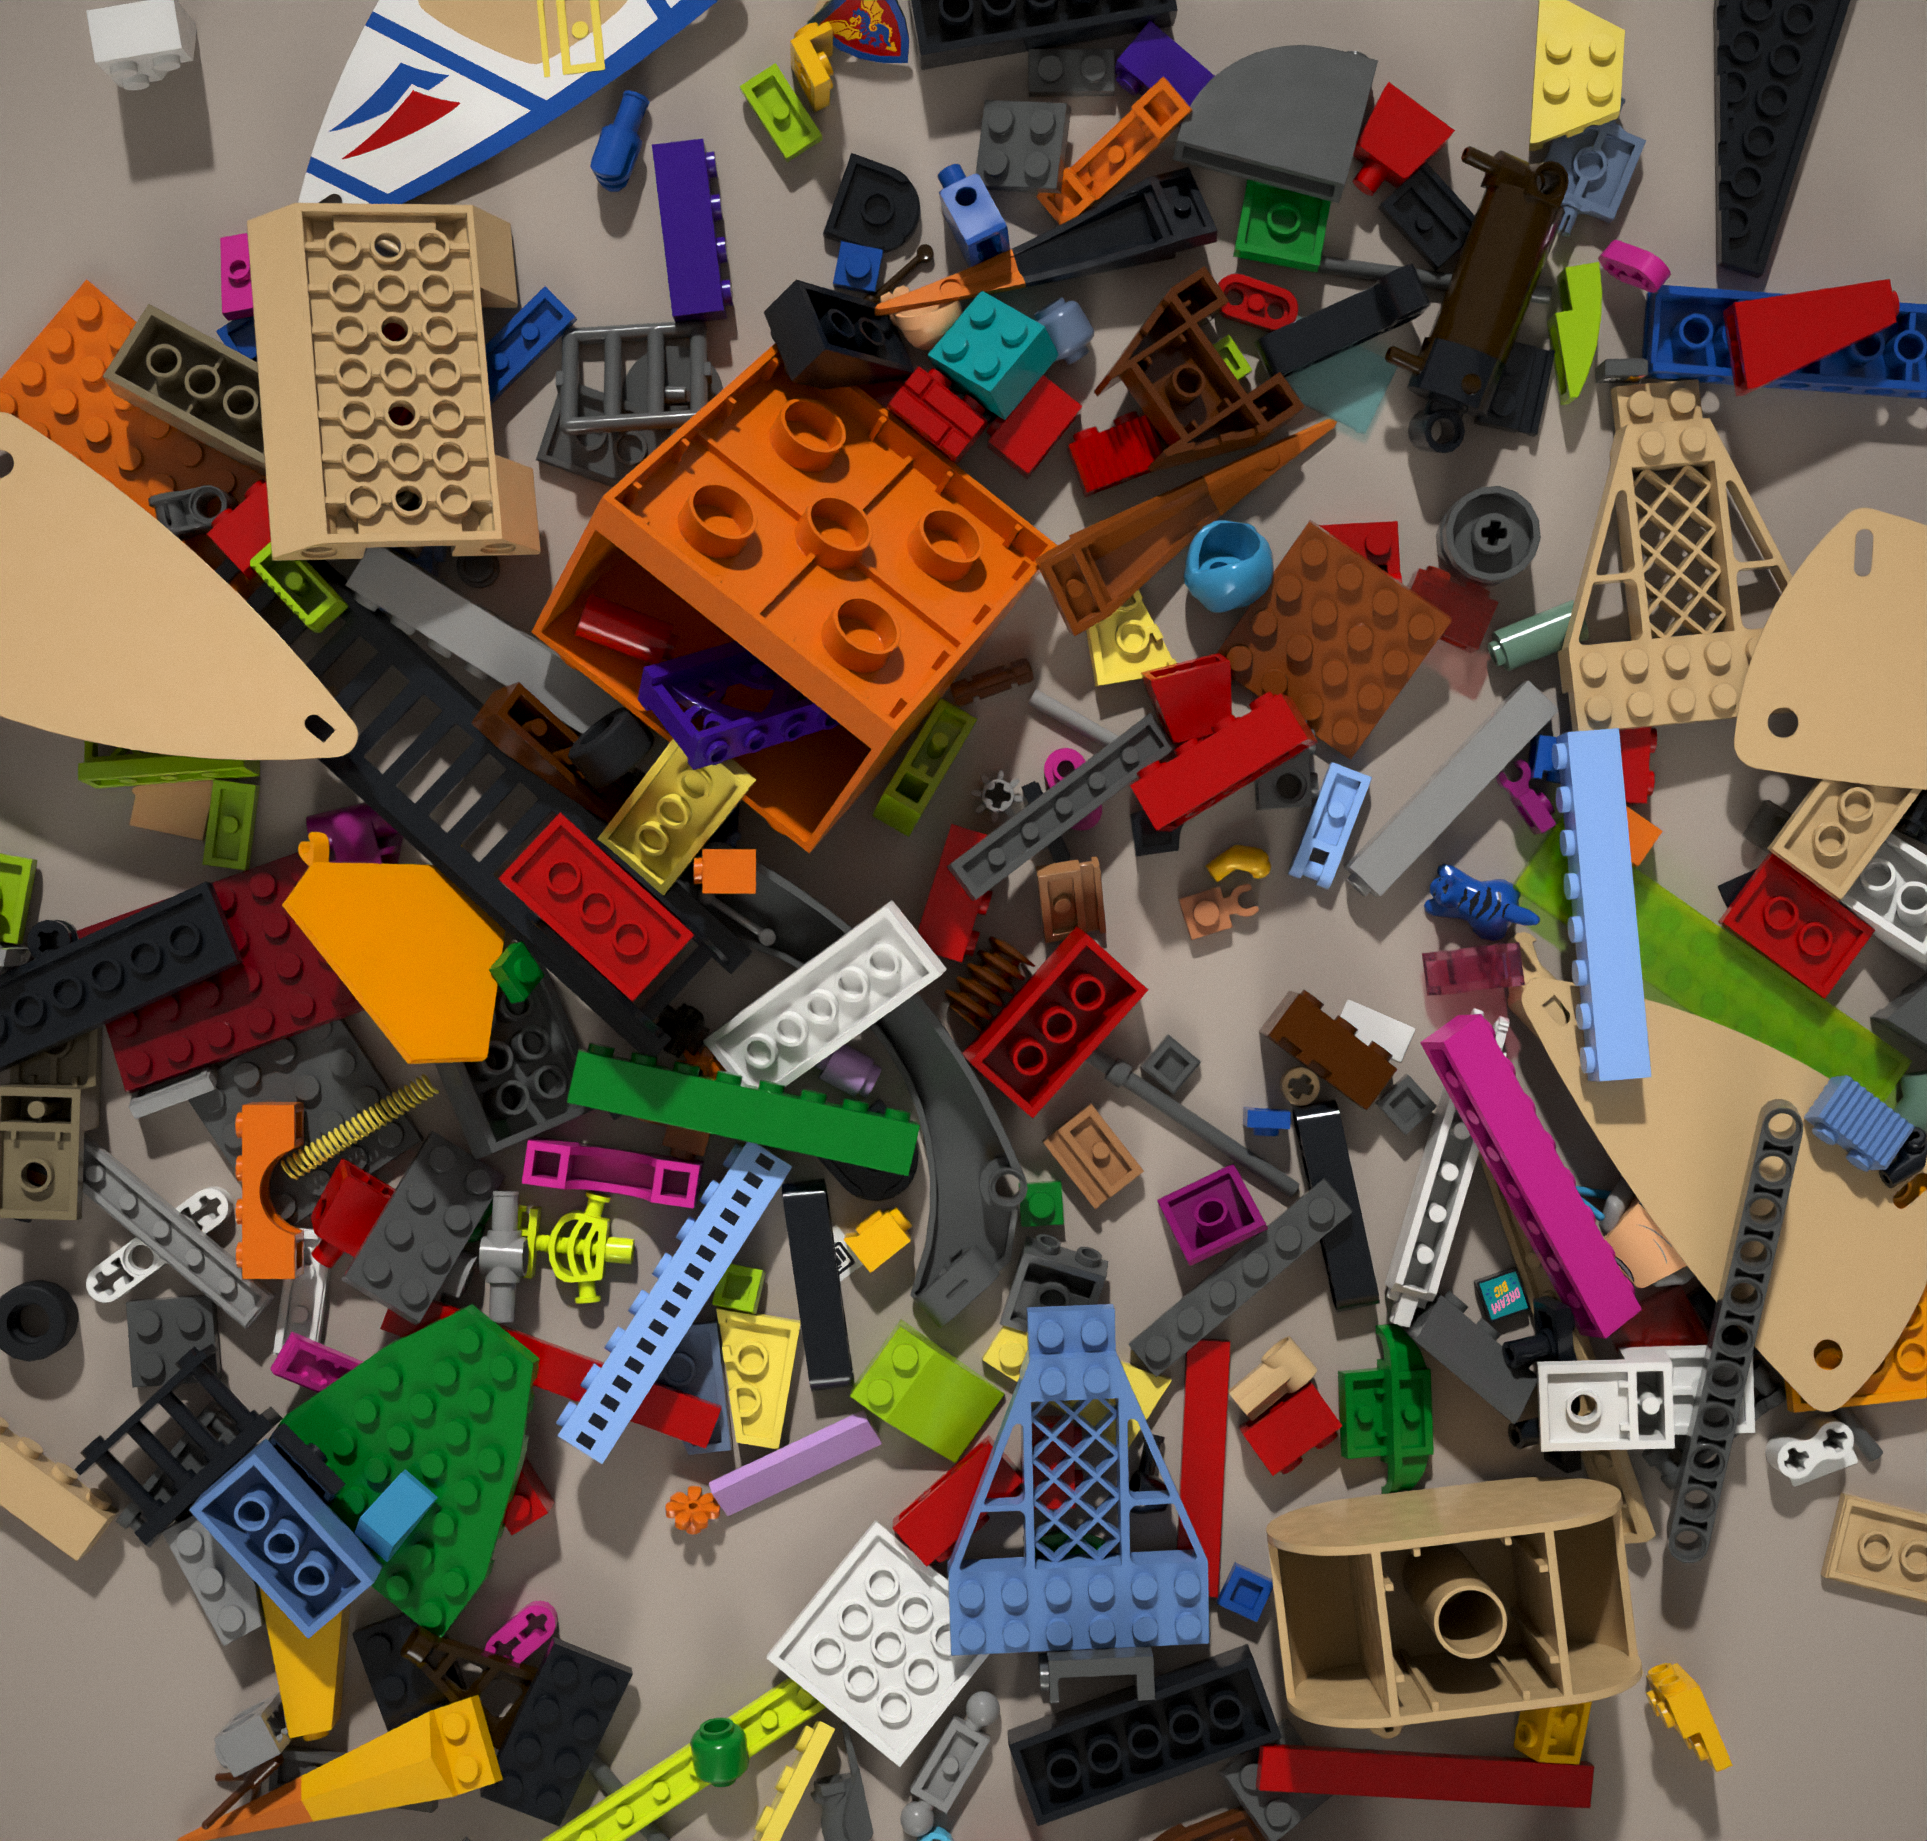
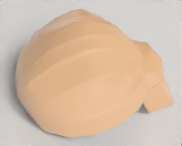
M903 285L895 288L893 294L888 292L881 296V303L910 292L909 288ZM954 301L888 315L893 325L898 326L902 330L908 342L920 350L930 351L960 317L962 309L960 302Z

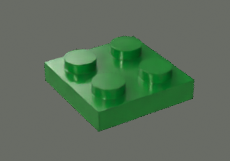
M1247 179L1233 257L1317 273L1321 261L1331 201Z

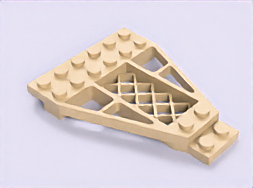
M1698 379L1616 386L1610 390L1615 435L1610 450L1611 464L1562 650L1558 651L1562 694L1568 693L1572 731L1613 728L1624 730L1737 718L1742 689L1751 658L1763 628L1747 629L1742 624L1737 573L1740 571L1770 569L1782 593L1791 580L1792 575L1710 418H1703ZM1702 467L1703 475L1699 473L1695 468ZM1678 469L1668 483L1653 472ZM1683 474L1701 488L1691 502H1688L1673 489ZM1642 478L1646 479L1660 491L1650 506L1635 495L1634 488ZM1726 486L1765 560L1739 562L1735 559ZM1704 496L1706 498L1708 518L1696 508ZM1665 497L1683 511L1673 525H1670L1655 512ZM1615 503L1623 573L1597 575L1596 572ZM1637 511L1642 514L1639 520L1637 516ZM1689 516L1706 530L1695 545L1678 531ZM1647 520L1665 533L1654 549L1640 538L1639 531ZM1671 539L1688 553L1677 568L1660 554ZM1709 539L1711 541L1713 560L1701 551ZM1642 553H1643L1645 556H1647V558H1646V560H1645L1644 562H1643V558H1642ZM1693 559L1697 560L1711 572L1700 587L1683 574ZM1653 562L1670 576L1659 591L1649 584L1644 576V573ZM1714 581L1718 602L1706 593ZM1675 582H1678L1693 595L1682 610L1665 597ZM1625 583L1631 641L1582 645L1579 642V636L1593 585ZM1647 595L1652 599V601L1649 604L1647 601ZM1699 601L1716 614L1705 630L1688 616ZM1657 605L1661 606L1675 618L1664 634L1652 625L1649 619L1650 614ZM1720 623L1721 632L1712 633ZM1681 624L1694 634L1671 637ZM1778 708L1770 715L1794 712L1788 708Z

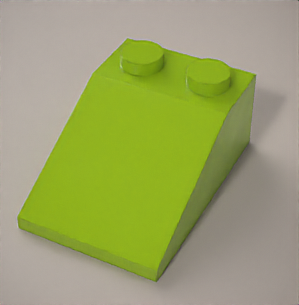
M900 1319L854 1383V1386H852L850 1397L888 1424L956 1463L1005 1393Z

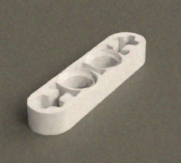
M218 1186L208 1187L197 1192L175 1209L198 1228V1223L202 1225V1231L207 1235L231 1216L233 1199L223 1188ZM205 1196L210 1200L215 1198L220 1200L221 1204L217 1207V1211L220 1214L218 1217L216 1214L211 1213L196 1221L192 1216L207 1205L204 1199ZM188 1207L190 1209L191 1215L186 1212V1209ZM135 1237L91 1270L86 1279L87 1291L96 1301L102 1303L112 1302L131 1291L165 1266L167 1262L152 1250L154 1255L152 1265L148 1269L137 1267L132 1260V1252L138 1245H147ZM123 1267L128 1274L114 1282L113 1287L116 1291L114 1292L110 1288L103 1291L99 1285L104 1280L101 1273L108 1276ZM130 1275L134 1277L133 1281H131Z

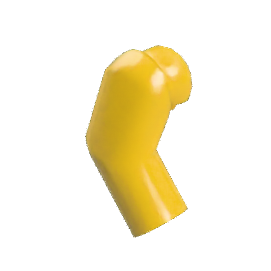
M1237 844L1210 861L1205 867L1212 878L1219 882L1236 869L1249 872L1254 878L1261 879L1270 873L1272 865L1268 854L1261 848Z

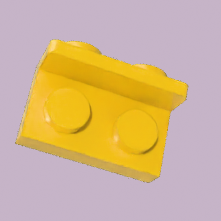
M829 21L819 26L816 22L807 24L794 34V39L790 40L791 69L814 113L830 105V89L833 88L830 76L834 75V72L828 60V57L833 54V28Z
M1592 1701L1520 1711L1518 1724L1515 1729L1514 1748L1538 1762L1579 1765Z

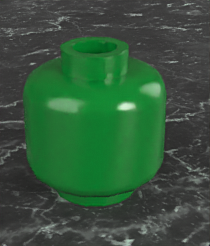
M723 1717L709 1719L703 1722L700 1728L692 1735L690 1746L693 1769L696 1776L702 1781L711 1783L714 1787H727L734 1784L736 1779L747 1771L749 1754L746 1734L743 1728L733 1723L732 1720Z

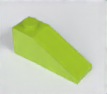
M940 698L885 789L872 816L910 837L978 719Z

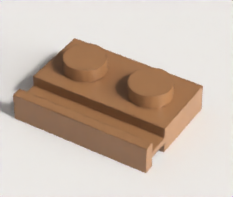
M1097 856L1091 857V861L1079 863L1077 859L1035 866L1045 943L1065 940L1076 926L1085 933L1099 930L1100 934L1107 933L1101 871Z
M1091 1103L1042 1140L1094 1209H1097L1104 1201L1111 1198L1144 1172Z

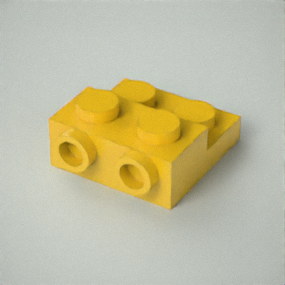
M1662 1663L1652 1667L1646 1676L1652 1690L1646 1692V1696L1655 1715L1661 1717L1667 1729L1674 1727L1682 1736L1688 1749L1693 1748L1700 1762L1706 1760L1716 1772L1733 1766L1700 1686L1678 1663L1673 1665L1671 1663Z

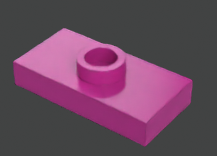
M247 233L220 238L222 314L228 321L252 317L254 315Z
M291 1332L270 1369L278 1377L319 1393L363 1363V1361Z

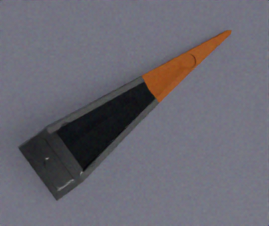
M1185 167L1148 177L1085 213L1021 245L956 274L879 303L875 307V315L882 316L974 298L981 291L990 295L1174 259L1176 252L1217 242L1218 230L1190 168Z

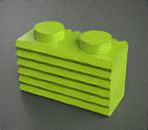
M271 542L250 560V567L262 577L280 599L292 609V612L314 633L322 632L349 606L306 560L272 561Z

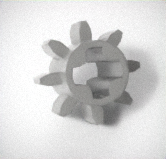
M1002 769L999 770L997 779L992 781L986 775H980L981 781L985 785L983 791H971V795L981 797L983 803L975 812L979 814L986 809L991 811L992 823H996L998 814L1004 811L1009 817H1013L1015 814L1010 808L1013 802H1024V797L1014 795L1013 788L1018 785L1020 780L1014 779L1010 783L1004 781ZM997 784L1003 786V793L1010 794V800L1003 801L1000 808L992 807V800L985 798L986 791H993Z

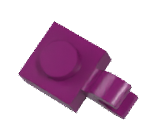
M1518 759L1513 762L1520 773L1516 782L1508 780L1503 771L1495 778L1499 786L1509 793L1511 802L1534 835L1543 834L1556 825L1551 816L1555 813V810L1542 792L1536 794L1533 788H1529L1531 778L1530 767L1524 760Z

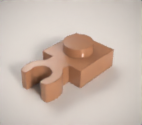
M1238 885L1232 889L1229 896L1224 898L1220 886L1178 899L1190 939L1194 940L1232 928L1229 917L1231 914L1243 917L1256 914L1259 911L1258 906L1245 909L1238 903L1241 893L1252 890L1251 885Z

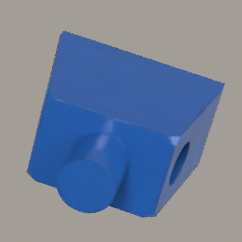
M952 164L941 170L937 177L943 187L939 192L943 215L968 267L970 268L1010 250L1007 225L980 175L972 174L966 177L960 164Z

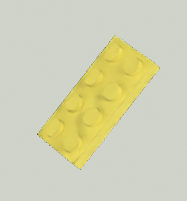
M672 739L598 837V840L617 854L664 896L757 779L733 759L725 760L717 765H709L693 770L688 764V757L676 741Z

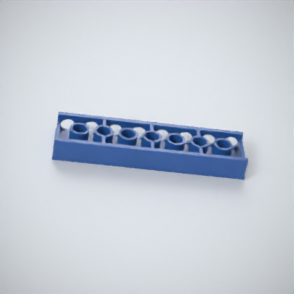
M1662 285L1655 293L1647 292L1642 358L1648 360V376L1644 379L1671 381L1698 379L1699 383L1734 385L1723 311L1735 302L1787 294ZM1899 302L1900 309L1896 317L1897 322L1764 387L1927 399V304Z

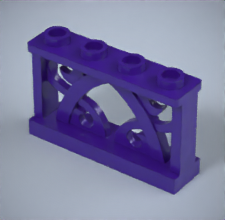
M737 641L643 668L638 701L646 711L652 710L688 757V764L693 770L709 765H717L728 759L748 753H756L764 748L786 741H794L802 736L824 729L829 730L840 725V723ZM741 683L757 690H773V695L762 712L748 711L721 703L725 698L727 687ZM716 691L714 694L708 697L709 692ZM676 702H679L688 709L683 712ZM701 715L705 717L703 730L698 731L692 724V721Z

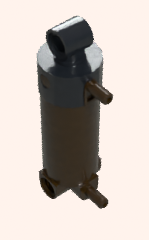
M1472 146L1466 147L1462 153L1461 159L1463 163L1485 172L1480 186L1485 188L1484 194L1429 337L1424 338L1418 356L1395 346L1389 347L1385 354L1386 362L1412 373L1407 385L1408 390L1427 400L1424 410H1420L1413 416L1408 428L1411 443L1421 451L1436 453L1454 451L1464 439L1463 415L1469 414L1485 418L1490 414L1507 370V361L1565 214L1561 204L1568 188L1569 179L1565 168L1558 162L1547 161L1529 164V162L1502 150L1491 156ZM1438 420L1441 425V435L1438 440L1434 441L1431 430L1433 424Z

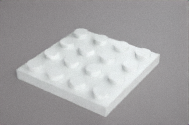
M875 1520L766 1656L775 1666L900 1767L989 1654L951 1656L948 1579L930 1564L926 1567L906 1544Z

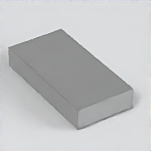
M215 1063L134 1092L129 1109L134 1118L138 1119L215 1090L219 1077L217 1070L220 1068Z

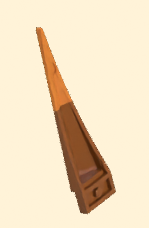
M1333 419L1324 420L1069 535V540L1037 557L1035 561L1068 631L1076 636L1111 616L1164 565L1192 542L1195 535L1205 525L1216 521L1267 478L1333 429L1337 421Z

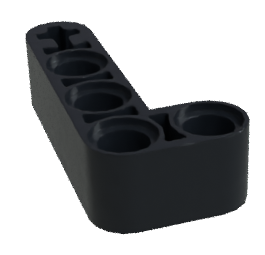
M1408 264L1384 275L1374 286L1266 334L1256 340L1254 345L1269 378L1281 372L1284 378H1287L1416 319L1427 310L1431 302L1414 265Z

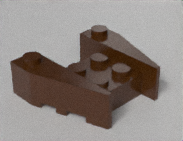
M1205 266L1171 287L1094 390L1098 397L1122 381L1169 447L1148 466L1151 472L1256 446L1288 424L1305 408L1281 372L1247 394L1204 334L1201 327L1212 321L1229 302V299Z

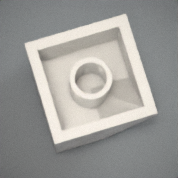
M147 0L86 11L95 63L119 87H123L126 90L145 89L150 86L149 82L160 81L168 71L180 68L181 63L193 61L197 33L196 23L177 0Z

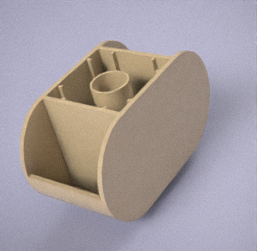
M1512 1478L1328 1501L1299 1508L1275 1518L1267 1525L1266 1534L1288 1709L1298 1718L1314 1724L1338 1728L1368 1729L1580 1704L1608 1698L1630 1689L1640 1681L1643 1670L1636 1642L1621 1516L1623 1504L1621 1491L1608 1483L1582 1478Z

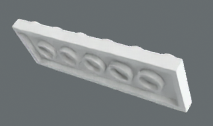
M891 900L709 1034L703 1042L727 1072L743 1076L742 1084L758 1087L760 1080L783 1084L786 1087L940 977L947 968L894 901Z

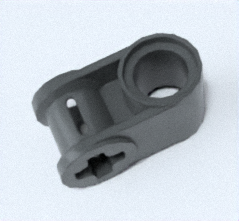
M203 485L184 491L161 493L148 499L149 506L155 509L157 520L181 541L208 533L213 528L211 523L217 516L209 518L207 514V505L212 499L219 497L221 500L222 508L218 515L228 508L234 510L238 506L237 500L230 493L212 485Z

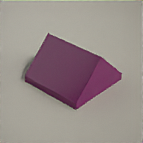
M1234 1163L1157 1200L1189 1266L1268 1229Z

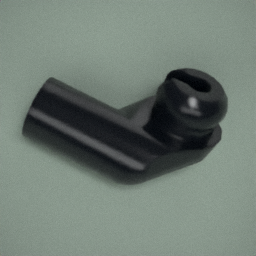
M1915 1127L1897 1153L1896 1160L1887 1169L1879 1171L1880 1178L1887 1187L1894 1188L1925 1167L1927 1135L1924 1130Z

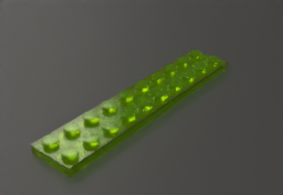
M1559 817L1556 820V825L1549 830L1513 882V888L1524 898L1568 927V919L1573 917L1572 901L1566 898L1564 892V876L1566 873H1569L1568 858L1562 855L1560 849V832L1565 830L1564 818ZM1632 866L1642 980L1691 1014L1738 1031L1773 1047L1829 1079L1848 1075L1858 1082L1860 1086L1873 1093L1881 1102H1885L1913 1062L1911 1059Z

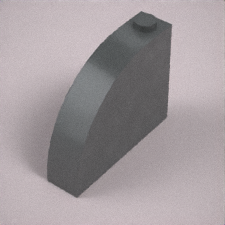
M1311 45L1275 47L1246 56L1213 77L1194 99L1190 106L1192 111L1184 117L1173 160L1339 203L1346 184L1378 60L1368 58L1365 54L1358 51L1344 52Z

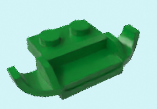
M1397 1324L1376 1325V1334L1381 1339L1384 1359H1377V1368L1338 1371L1339 1418L1342 1424L1340 1428L1341 1457L1355 1459L1380 1456V1461L1388 1464V1479L1386 1485L1381 1486L1382 1494L1410 1491L1418 1483L1425 1471L1429 1455H1434L1431 1369L1426 1367L1421 1351Z

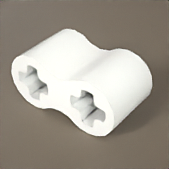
M1818 1414L1807 1420L1804 1427L1798 1432L1780 1433L1773 1436L1766 1445L1765 1454L1767 1461L1772 1467L1789 1478L1800 1479L1809 1475L1819 1462L1827 1459L1837 1460L1848 1455L1854 1445V1436L1851 1429L1844 1423L1828 1414ZM1831 1429L1834 1431L1829 1435L1831 1442L1826 1444L1823 1442L1828 1438L1826 1431ZM1793 1448L1796 1450L1792 1453L1794 1461L1787 1463L1786 1460L1789 1458L1788 1450Z

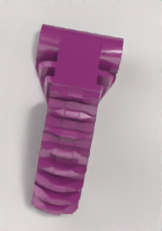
M365 802L306 817L308 834L310 832H322L327 835L329 840V862L398 864L404 837Z

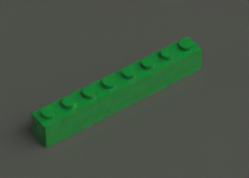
M589 1043L588 1050L582 1048L578 1050L567 1103L909 1176L920 1128L916 1121L910 1120V1112L886 1107L884 1115L868 1111V1103L844 1098L843 1105L826 1102L827 1094L802 1089L801 1096L784 1093L785 1085L771 1081L760 1080L758 1087L742 1084L743 1076L725 1071H717L716 1078L699 1074V1066L675 1061L674 1067L669 1068L656 1065L657 1057L643 1053L632 1052L631 1059L614 1056L615 1048L597 1043Z

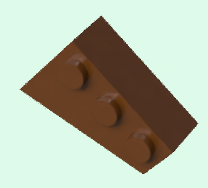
M1303 989L1301 993L1288 991L1259 1032L1359 1107L1368 1110L1397 1071V1068L1389 1063L1393 1055L1374 1041H1371L1367 1046L1355 1036L1358 1032L1356 1027L1339 1015L1332 1019L1321 1010L1324 1004Z

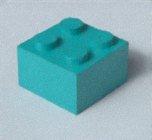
M981 291L928 353L934 368L951 381V388L964 396L966 394L984 408L1006 420L1059 356L1045 326L984 291Z

